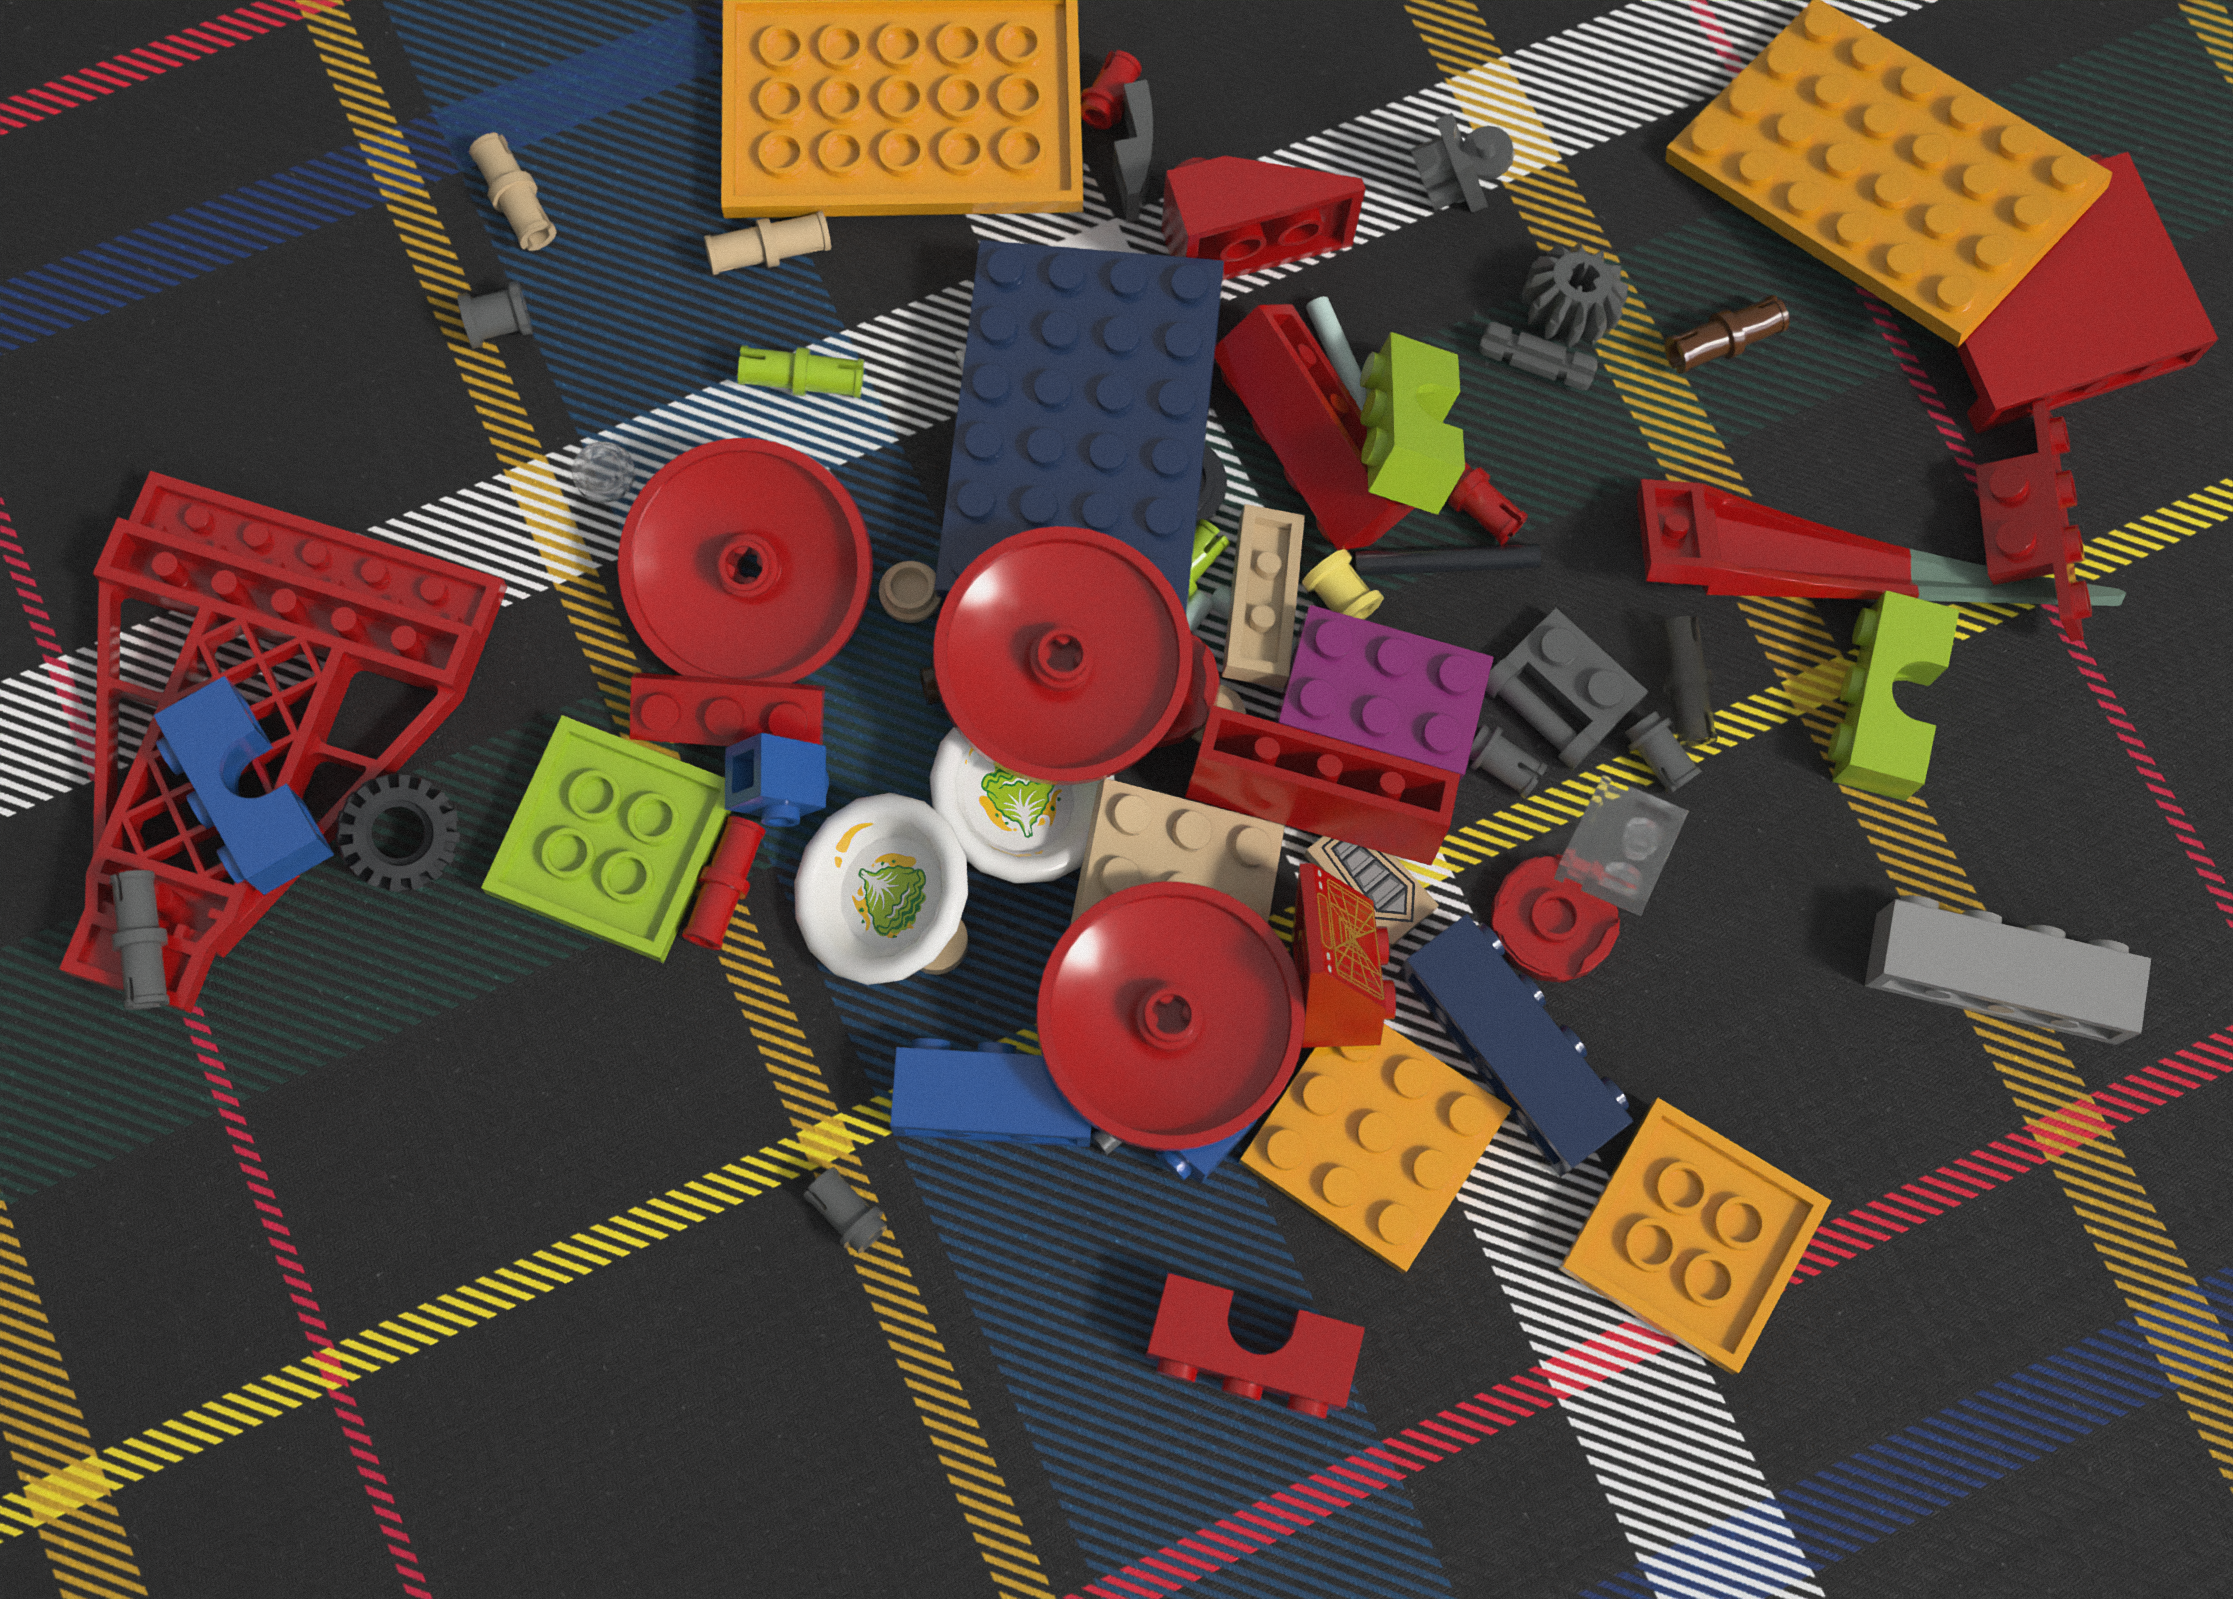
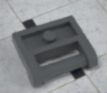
M1557 608L1490 671L1486 686V692L1492 698L1499 695L1561 752L1558 759L1571 771L1587 757L1648 693L1638 681ZM1525 670L1581 721L1586 728L1578 734L1524 685L1517 676Z

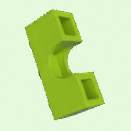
M1390 332L1381 351L1369 354L1360 377V387L1366 389V400L1361 413V424L1367 426V438L1363 446L1361 461L1368 465V492L1438 515L1465 470L1463 429L1443 423L1460 393L1458 355Z
M1886 590L1870 609L1863 608L1860 611L1852 637V643L1860 645L1857 665H1850L1840 693V700L1848 703L1844 723L1839 722L1836 725L1828 749V758L1836 761L1832 782L1906 801L1925 784L1936 725L1915 720L1904 714L1895 703L1892 684L1894 681H1910L1929 686L1948 668L1959 609Z

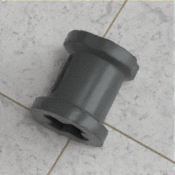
M518 280L508 282V287L505 290L471 298L467 293L457 295L464 327L473 349L482 347L483 341L488 338L520 331L524 336L533 334L529 312Z

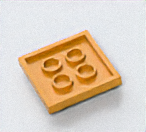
M1384 1024L1381 1045L1315 1047L1240 1159L1239 1164L1400 1273L1405 1274L1512 1108Z
M1657 1097L1650 1104L1558 1270L1732 1375L1738 1374L1829 1207L1831 1200Z

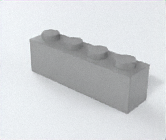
M1907 895L1900 897L1899 900L1895 899L1876 914L1865 986L2117 1045L2141 1034L2151 958L2131 954L2127 945L2117 941L2097 939L2091 940L2087 944L2066 939V933L2056 927L2029 925L2025 929L2002 924V917L1991 912L1967 910L1962 914L1939 909V903L1933 899Z

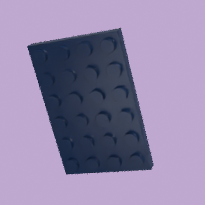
M980 240L934 588L937 597L946 598L955 581L967 566L987 549L1008 537L1037 528L1054 526L1078 527L1101 532L1119 539L1148 558L1173 587L1187 617L1223 284V260Z

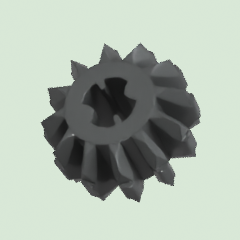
M1580 241L1570 251L1556 244L1552 250L1548 251L1546 257L1539 256L1538 260L1532 264L1527 275L1528 281L1522 291L1523 298L1521 304L1529 308L1528 324L1544 325L1546 327L1545 341L1557 334L1563 336L1569 349L1575 343H1578L1579 339L1593 346L1597 340L1602 338L1604 333H1610L1611 329L1617 326L1623 314L1621 310L1627 299L1629 286L1619 281L1621 278V265H1606L1604 263V249L1591 255L1585 252Z

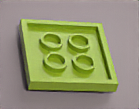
M562 715L481 889L487 895L664 963L699 885L698 878L703 867L708 865L724 829L725 822L731 811L725 810V778Z

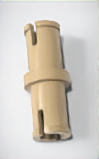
M489 133L479 137L471 145L469 153L490 187L488 197L492 205L499 212H504L518 237L521 248L525 249L527 247L528 251H533L545 247L554 239L557 231L553 223L549 221L536 197L537 186L532 176L526 171H521L503 135L498 136L497 133Z
M822 211L816 212L813 215L770 223L769 218L756 220V227L715 236H704L707 257L713 275L760 263H765L767 268L780 265L779 259L820 250H831L828 226Z

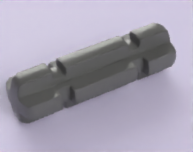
M1491 322L1486 326L1479 344V352L1483 356L1500 362L1502 357L1510 359L1509 365L1554 381L1556 377L1565 379V385L1582 391L1590 387L1598 365V361L1594 357L1575 351L1574 355L1566 353V347L1521 332L1520 336L1511 333L1513 328L1496 322Z

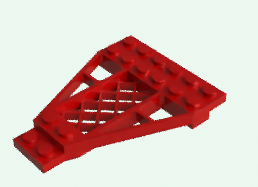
M150 471L129 520L117 517L93 572V575L99 580L93 858L86 872L85 909L59 970L68 975L124 992L120 953L113 951L111 946V936L117 933L113 891L109 877L126 871H153L156 878L154 885L159 928L166 929L168 944L162 947L167 995L170 999V1003L165 1006L191 1014L214 956L217 955L224 958L300 875L263 895L247 880L239 884L235 882L234 885L221 882V880L230 877L223 863L210 869L208 868L198 843L219 834L215 825L209 829H206L202 824L193 829L190 828L180 804L188 801L186 795L195 791L191 782L174 790L172 789L165 773L168 764L156 745V741L165 736L154 716L117 799L119 700L127 698L156 707L155 715L223 676L235 685L262 672L273 696L251 705L250 708L257 720L280 710L291 733L271 743L273 749L252 760L241 773L243 775L254 769L256 770L266 792L262 796L287 784L303 799L316 766L326 761L365 772L317 823L327 843L330 844L335 839V833H337L338 822H336L338 813L343 809L346 803L345 799L349 794L356 791L362 786V783L370 779H375L382 775L395 774L463 701L508 587L502 578ZM127 598H133L195 618L164 692H157L119 680L121 604ZM244 634L255 657L222 672L215 658L218 646ZM257 637L281 645L263 652ZM301 653H305L315 676L282 691L271 668ZM317 656L327 658L323 669ZM208 670H210L212 677L204 680ZM360 671H369L437 693L436 697L377 760L330 746L326 743L350 681ZM312 695L298 727L289 706ZM288 754L274 786L265 764ZM158 788H160L162 795L154 799ZM170 810L180 835L148 849L140 833L144 821ZM133 847L135 849L136 854L131 853ZM187 849L198 874L161 863L160 861Z

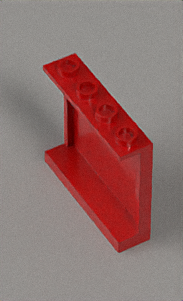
M2128 152L2105 159L2100 154L2087 157L2113 172L2108 188L1958 348L1956 347L1979 397L1967 412L1976 434L2034 416L2032 401L2045 398L2049 409L2053 410L2192 366L2218 340Z

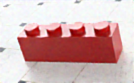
M1292 304L1258 305L1216 345L1215 359L1222 369L1223 381L1232 392L1239 395L1253 417L1255 431L1262 440L1271 445L1285 467L1284 474L1288 483L1298 493L1302 494L1317 517L1316 524L1320 533L1326 540L1334 544L1338 551L1371 546L1415 508L1368 492V465L1361 461L1363 446L1367 438V426L1361 424L1362 411Z
M1211 705L1185 797L1431 866L1450 828L1460 774Z

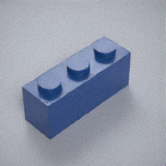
M918 1038L912 1040V1048L896 1047L890 1124L894 1136L1090 1147L1091 1124L1084 1120L1060 1094L1048 1073L1043 1057L1040 1055L1016 1054L1017 1046L1013 1044L983 1042L978 1044L977 1052L951 1050V1042Z

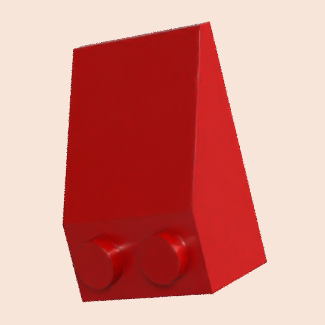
M1221 156L1210 160L1200 157L1192 158L1180 163L1175 169L1166 171L1161 230L1170 256L1223 260V280L1351 247L1366 189L1362 178L1231 156Z

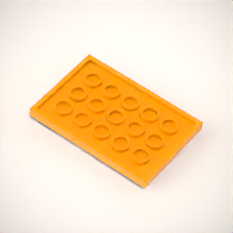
M723 0L721 207L724 218L803 217L816 214L819 211H822L825 217L1083 212L1077 0Z
M1812 0L1666 148V162L1957 348L2108 188L2113 173L1822 0Z

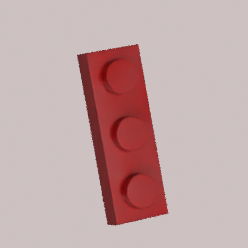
M635 672L631 677L629 740L731 746L757 734L765 733L822 745L825 686Z

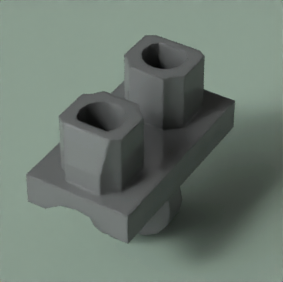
M1453 113L1436 119L1441 136L1410 149L1434 210L1436 211L1466 198L1471 213L1488 207L1478 179H1495L1507 172L1513 163L1515 155L1511 138L1507 132L1499 127L1483 126L1469 133L1463 141Z

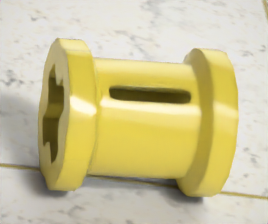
M1345 549L1339 550L1315 566L1303 579L1302 585L1307 592L1315 591L1331 611L1365 620L1380 606L1384 597L1378 590L1370 591L1349 564L1352 558Z

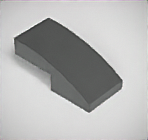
M1147 80L1124 84L1123 120L1128 139L1114 141L1113 174L1126 223L1139 220L1149 187L1153 146V113Z

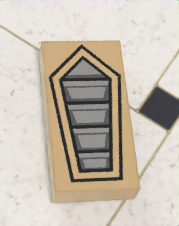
M1322 836L1305 852L1304 856L1310 863L1315 864L1373 900L1376 926L1387 927L1389 949L1430 916L1439 906L1394 855Z

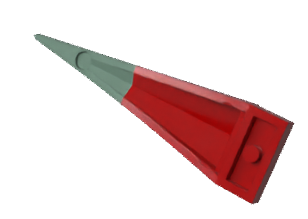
M1641 479L1636 498L1646 581L1701 585L1706 595L1878 600L1887 590L1925 601L2058 604L2055 578L2039 576L1993 585L1988 576V568L1984 565L1908 549L1852 534L1746 500L1703 483ZM2087 584L2091 605L2119 606L2126 595V592L2121 589Z

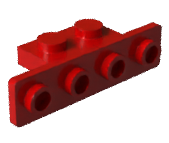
M2043 398L2032 401L2038 453L1975 466L1988 576L1993 585L2054 574L2060 620L2070 642L2084 640L2081 619L2092 617V607L2086 581L2076 582L2074 563L2084 561L2085 556L2079 526H2069L2067 508L2077 506V495L2071 470L2062 471L2060 454L2070 452L2068 431L2064 417L2053 418L2046 399Z

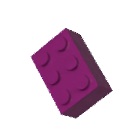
M1309 605L1298 630L1290 661L1289 678L1283 688L1274 722L1459 773L1460 782L1466 772L1494 657Z

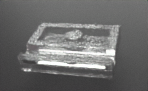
M1603 775L1558 865L1554 879L1562 883L1565 877L1582 884L1581 891L1641 916L1689 811L1629 786L1627 791L1610 784L1612 778Z

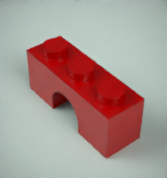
M1168 1273L1145 1355L1146 1358L1158 1361L1156 1373L1195 1383L1197 1372L1224 1379L1221 1391L1254 1401H1260L1262 1391L1264 1390L1288 1397L1287 1410L1325 1420L1328 1409L1335 1411L1345 1409L1365 1330L1364 1327L1299 1309L1293 1315L1288 1338L1280 1350L1266 1355L1253 1354L1241 1348L1234 1341L1229 1331L1228 1312L1234 1291Z

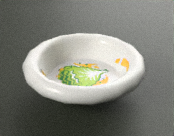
M953 727L940 742L930 774V787L933 809L952 825L965 853L966 860L980 872L1012 883L1054 881L1082 867L1097 785L1103 779L1076 785H1050L1016 777L999 769L976 753ZM1114 775L1107 777V779L1115 781Z
M895 793L857 798L829 816L805 847L794 881L795 919L809 951L833 974L866 985L904 980L932 963L956 933L968 897L966 856L952 825L925 801Z

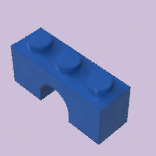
M225 676L153 715L165 736L156 741V745L164 760L176 775L185 771L195 791L186 795V798L195 815L206 829L214 825L216 826L226 844L217 849L218 856L237 884L247 880L265 895L334 855L305 802L287 784L262 797H240L238 784L242 771L252 760L273 749V746L244 696Z

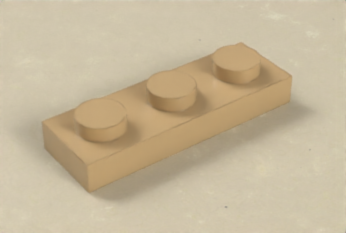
M1244 504L1239 516L1222 677L1284 688L1290 672L1305 515Z

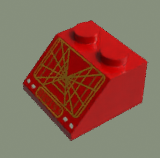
M1299 863L1292 931V951L1305 1004V1028L1302 1048L1381 1045L1384 1020L1395 1019L1396 1014L1394 981L1383 980L1381 965H1388L1389 962L1387 927L1376 926L1373 900L1315 864Z

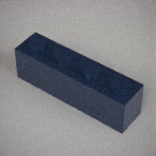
M1465 914L1408 957L1398 973L1495 1096L1512 1108L1509 1112L1559 1177H1562L1633 1122L1632 1118L1625 1111L1629 1108V1103L1623 1092L1611 1079L1606 1076L1600 1079L1583 1059L1587 1056V1051L1579 1037L1566 1025L1558 1027L1543 1009L1546 1000L1538 986L1523 973L1517 976L1502 958V955L1505 954V949L1491 928L1484 923L1476 925L1470 916Z

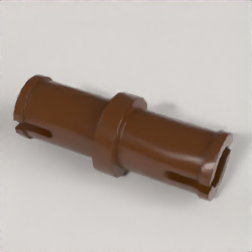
M1769 295L1764 300L1734 312L1728 309L1716 312L1710 316L1708 323L1681 334L1667 337L1664 344L1667 360L1673 369L1676 368L1678 374H1683L1691 368L1720 356L1726 359L1739 356L1744 352L1745 346L1776 333L1785 332L1789 327L1787 308L1781 299L1777 301L1776 295Z

